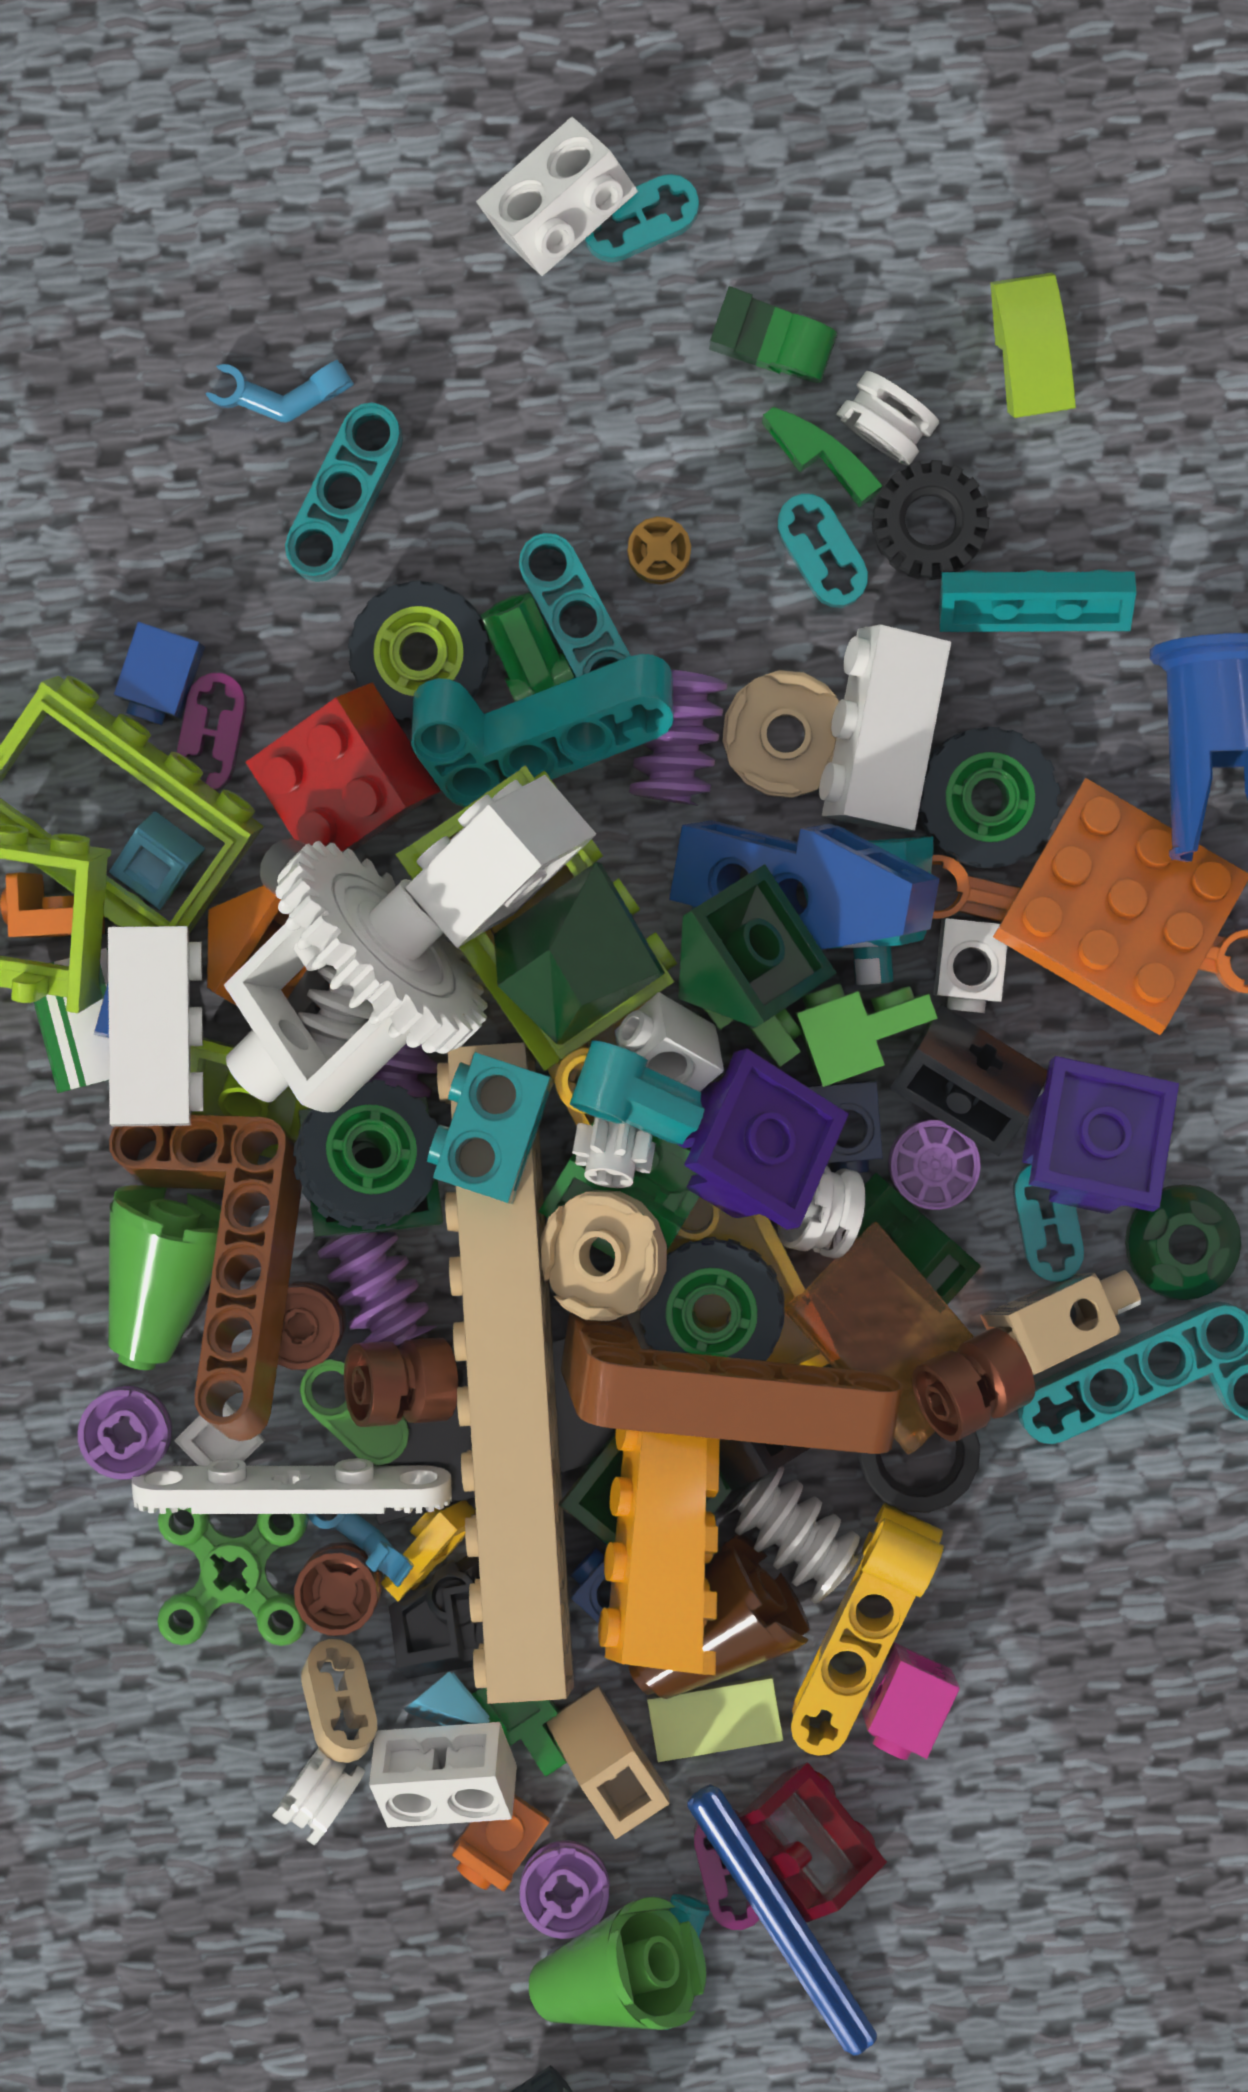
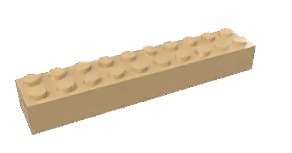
M525 1042L461 1046L448 1052V1062L437 1064V1082L440 1102L445 1101L446 1104H451L452 1119L458 1103L448 1100V1095L460 1062L471 1065L474 1053L476 1052L536 1072L535 1057ZM492 1078L482 1088V1105L491 1114L504 1113L515 1102L516 1090L508 1078ZM539 1128L513 1204L456 1186V1192L445 1193L448 1231L459 1232L460 1257L449 1258L450 1288L452 1296H463L464 1321L453 1323L454 1354L456 1361H467L468 1386L457 1388L458 1419L460 1426H471L472 1450H467V1452L461 1454V1474L464 1492L475 1491L476 1514H471V1518L465 1519L466 1550L468 1557H479L480 1579H475V1583H470L469 1604L472 1623L483 1622L484 1643H479V1649H474L473 1651L474 1681L476 1688H487L488 1704L567 1699L574 1688L563 1509L558 1505L563 1497L549 1281H544L540 1269L539 1240L546 1226L545 1216L538 1212L544 1203ZM475 1139L468 1142L460 1154L461 1167L471 1177L485 1175L491 1170L495 1161L494 1150L490 1143L484 1139Z

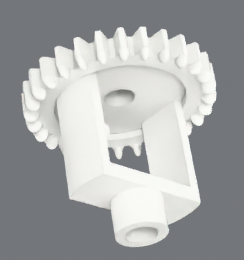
M316 841L312 846L309 843L306 844L282 869L277 879L276 896L281 899L278 905L279 911L283 914H289V918L224 984L252 1028L226 1056L227 1066L236 1081L251 1095L265 1102L274 1101L289 1086L300 1104L321 1112H335L339 1110L406 1043L411 1048L422 1044V1049L426 1053L437 1051L444 1054L461 1047L487 1019L483 1011L488 1006L480 997L484 989L472 979L476 975L474 968L459 960L464 955L461 949L447 942L444 932L405 889L411 880L404 879L396 886L393 877L388 872L382 877L379 876L372 861L366 858L361 863L352 850L347 848L342 853L335 843L331 842L326 847L320 841ZM325 965L333 966L337 972L330 983V988L337 989L343 984H350L354 988V995L349 1002V1007L355 1008L368 1000L372 1003L374 1009L369 1020L328 1061L281 991L304 966L308 971L320 969Z

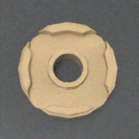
M779 670L755 678L736 693L724 717L722 743L731 768L746 785L767 796L794 798L816 791L820 786L821 776L826 765L832 762L837 737L832 735L831 725L835 708L839 703L836 695L825 683L803 672ZM781 716H790L801 723L804 729V741L797 750L783 753L775 750L770 745L767 738V729L774 719Z
M593 1190L568 1200L565 1205L559 1206L548 1218L539 1240L540 1269L544 1281H549L552 1290L557 1294L554 1298L564 1309L585 1320L612 1321L640 1311L657 1294L666 1273L667 1244L658 1220L641 1201L621 1191ZM598 1237L607 1240L615 1252L614 1266L607 1274L596 1270L590 1260V1247Z

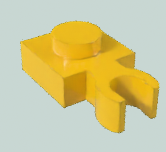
M462 1500L444 1510L434 1508L433 1512L427 1511L410 1530L416 1539L403 1553L414 1564V1567L399 1587L388 1576L382 1580L381 1585L397 1601H400L410 1590H416L424 1582L432 1569L437 1564L443 1562L465 1538V1519L471 1518V1514H476V1510L466 1500Z

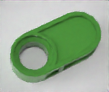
M327 1359L323 1363L308 1369L301 1381L300 1394L307 1410L358 1458L370 1460L374 1465L391 1463L401 1456L408 1444L409 1438L408 1424L404 1417L396 1425L357 1426L351 1419L346 1401L339 1407L327 1408L316 1401L312 1392L313 1382L322 1372L336 1371L344 1375L345 1362Z

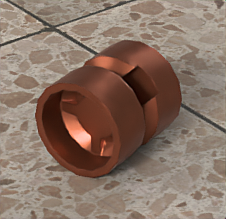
M313 1281L294 1282L288 1286L278 1365L291 1370L310 1369L323 1363L340 1345L346 1330V1312L337 1301L339 1297L327 1286Z
M999 1328L989 1329L961 1343L957 1352L953 1350L946 1351L916 1366L912 1373V1386L922 1414L930 1426L942 1438L950 1442L958 1441L987 1426L991 1417L994 1419L1002 1418L1031 1403L1035 1396L1033 1372L1024 1352L1007 1332Z
M444 1338L405 1340L399 1346V1349L393 1342L389 1341L355 1343L349 1348L344 1366V1393L351 1419L357 1426L396 1425L403 1416L411 1423L447 1421L453 1416L457 1405L458 1372L452 1349Z
M349 1542L330 1543L318 1549L299 1573L294 1587L295 1606L302 1620L314 1631L328 1636L347 1635L360 1629L372 1616L383 1590L381 1585L382 1572L378 1569L376 1572H373L365 1564L368 1555L355 1544Z

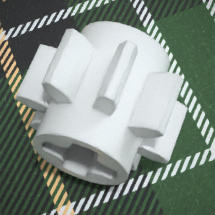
M594 1117L593 1126L584 1123L577 1124L572 1153L576 1154V1165L586 1166L584 1176L590 1182L604 1187L625 1188L633 1184L635 1171L642 1173L651 1172L656 1143L652 1142L653 1135L643 1132L632 1125L613 1123Z

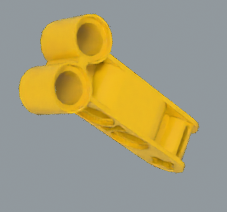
M886 1503L881 1506L874 1521L878 1525L874 1533L869 1531L861 1551L863 1558L794 1699L791 1722L792 1737L798 1747L809 1754L817 1756L831 1754L838 1750L847 1739L915 1597H921L924 1594L935 1573L944 1549V1545L940 1544L943 1534L942 1529ZM878 1594L890 1601L892 1609L881 1618H870L859 1611L857 1607L859 1601L867 1595ZM851 1651L861 1656L865 1664L856 1673L843 1674L832 1667L830 1660L839 1652ZM821 1709L829 1711L831 1713V1721L824 1720L819 1729L809 1725L810 1716L816 1717Z

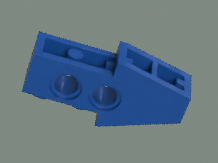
M713 820L684 824L681 827L669 900L690 905L694 909L740 880V872L743 867L750 874L765 864L821 950L931 929L940 878L842 827L824 824L800 828L798 842ZM799 881L805 886L808 893L806 909L802 908L797 900L796 889Z

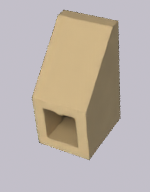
M599 1685L561 1709L558 1715L546 1722L580 1787L615 1839H618L670 1804L668 1787Z

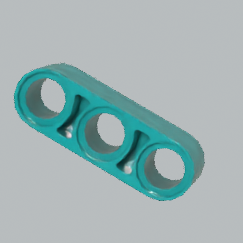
M373 402L364 403L349 412L289 530L285 542L286 557L295 571L307 580L315 582L327 581L336 576L344 567L401 451L403 443L402 430L393 412L384 405ZM378 420L389 426L390 437L383 448L377 451H366L356 445L355 437L357 430L367 421ZM344 477L357 480L361 483L362 493L354 506L347 509H339L328 503V490L334 481ZM311 535H325L333 542V552L330 559L325 564L316 567L307 566L302 563L299 550L303 541Z
M552 533L539 534L527 541L520 552L519 568L523 582L531 593L557 646L564 654L573 676L576 678L592 672L593 668L599 663L605 661L617 662L631 656L570 543L565 538ZM545 549H552L561 553L567 563L563 575L557 580L550 582L541 581L530 571V562L534 555ZM581 605L592 610L597 619V625L592 633L583 638H572L565 634L560 626V618L569 607Z

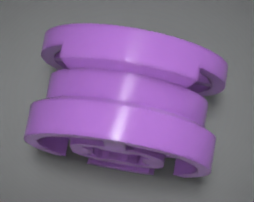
M925 1119L906 1127L894 1140L888 1158L889 1174L898 1192L911 1203L931 1210L947 1209L967 1198L977 1184L981 1167L980 1155L975 1142L939 1119Z
M136 1386L116 1387L97 1397L83 1412L78 1426V1444L86 1462L98 1473L120 1480L139 1477L152 1469L166 1454L172 1438V1422L165 1405L153 1393Z
M562 1840L544 1845L529 1858L522 1873L520 1903L526 1918L532 1926L547 1936L559 1939H570L579 1936L599 1923L606 1912L610 1887L607 1868L600 1856L582 1843Z

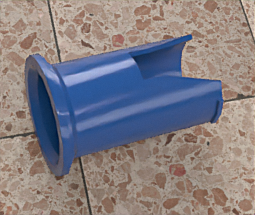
M1248 633L1210 634L1178 638L1156 644L1149 649L1152 663L1161 666L1167 673L1172 849L1169 850V857L1172 860L1190 862L1193 858V852L1198 850L1213 779L1212 768L1244 767L1245 794L1248 801Z

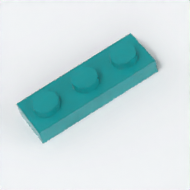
M1098 569L1090 572H1047L1044 570H1030L1027 572H982L978 570L942 572L939 600V632L1131 631L1137 593L1135 571L1112 572Z

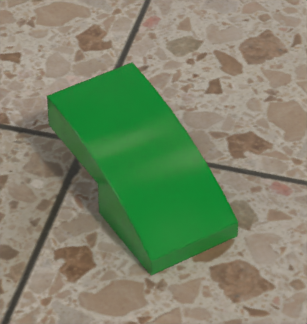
M772 407L763 414L762 424L800 473L821 458L858 508L880 492L882 484L849 449L814 424L775 407Z

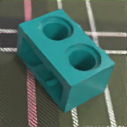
M476 1052L474 1053L471 1065L460 1062L448 1095V1100L458 1103L450 1127L438 1126L427 1158V1162L437 1165L433 1178L513 1204L554 1079ZM495 1077L508 1078L516 1090L514 1104L509 1110L501 1114L489 1113L481 1102L483 1086ZM475 1139H484L490 1143L495 1153L493 1167L483 1176L471 1177L461 1167V1151L468 1142Z

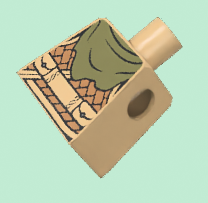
M1122 1270L1103 1280H1099L1095 1273L1074 1274L1071 1278L1052 1283L980 1316L986 1330L999 1328L1007 1332L1017 1342L1029 1362L1033 1375L1121 1333L1115 1316L1140 1305L1141 1298L1134 1280L1126 1270ZM1072 1306H1074L1076 1310V1320L1074 1324L1070 1317V1311Z

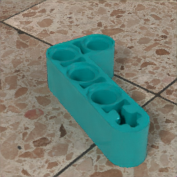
M650 654L633 655L486 714L482 712L469 692L460 683L450 679L438 678L429 680L420 685L413 696L411 746L415 755L445 796L453 803L467 807L525 765L533 777H536L545 770L552 780L666 734L672 726L674 717L672 671L670 666L657 656Z
M1215 1301L1204 1304L1035 1383V1396L1033 1400L1017 1410L1019 1421L1034 1439L1041 1443L1056 1444L1064 1442L1206 1375L1209 1376L1218 1398L1225 1408L1243 1420H1248V1406L1238 1405L1233 1394L1234 1385L1237 1380L1244 1374H1248V1315L1227 1302ZM1231 1315L1236 1321L1238 1328L1235 1340L1225 1348H1212L1206 1336L1209 1323L1217 1316ZM1162 1342H1174L1180 1353L1179 1364L1176 1369L1166 1375L1153 1374L1148 1364V1357L1152 1348ZM1100 1370H1117L1122 1379V1389L1118 1396L1108 1402L1094 1400L1090 1393V1382L1093 1376ZM1073 1382L1075 1383L1077 1396L1089 1409L1088 1413L1081 1416L1079 1409L1073 1404L1059 1410L1056 1413L1058 1424L1052 1428H1049L1042 1420L1033 1422L1032 1417L1040 1412L1038 1401L1042 1398L1048 1397L1055 1405L1072 1399V1395L1065 1388Z

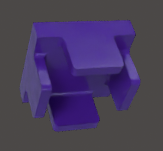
M749 1049L736 1051L733 1053L722 1079L709 1083L700 1091L701 1105L705 1110L698 1130L691 1133L683 1145L677 1144L684 1149L692 1147L684 1166L697 1174L691 1176L686 1188L731 1217L743 1218L760 1214L786 1230L798 1228L802 1224L849 1114Z
M1059 1056L1053 1057L1049 1061L1044 1092L1037 1098L1029 1116L1022 1158L1023 1163L1032 1164L1029 1185L1050 1189V1202L1110 1214L1120 1206H1128L1151 1212L1158 1209L1161 1202L1179 1083Z

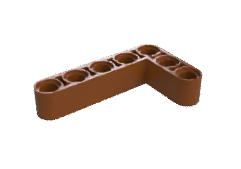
M191 1115V1126H115L109 1138V1150L114 1160L143 1185L155 1188L224 1190L195 1388V1407L203 1419L227 1438L236 1441L250 1440L259 1435L267 1426L272 1410L302 1183L300 1179L296 1180L294 1167L297 1164L296 1156H293L296 1141L274 1120L264 1117ZM156 1140L155 1149L150 1156L143 1160H137L142 1147L150 1141ZM217 1142L214 1154L206 1161L197 1163L201 1150L210 1143ZM278 1144L277 1153L272 1160L258 1165V1159L263 1150L271 1145ZM270 1205L266 1219L257 1226L249 1227V1221L253 1213L262 1206ZM261 1267V1273L256 1283L247 1289L241 1290L240 1284L244 1275L253 1268ZM252 1329V1337L249 1344L243 1350L232 1353L231 1347L238 1334ZM243 1392V1401L240 1408L232 1415L223 1417L225 1402L234 1394Z
M571 1312L569 1313L560 1369L577 1415L585 1422L596 1426L868 1454H881L892 1450L903 1384L887 1375L868 1371L641 1349L628 1316L612 1321L585 1320Z

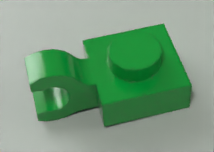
M479 1688L471 1693L489 1715V1723H501L509 1746L520 1739L522 1740L545 1777L567 1763L554 1736L545 1725L547 1721L559 1713L552 1700L488 1704L487 1688Z

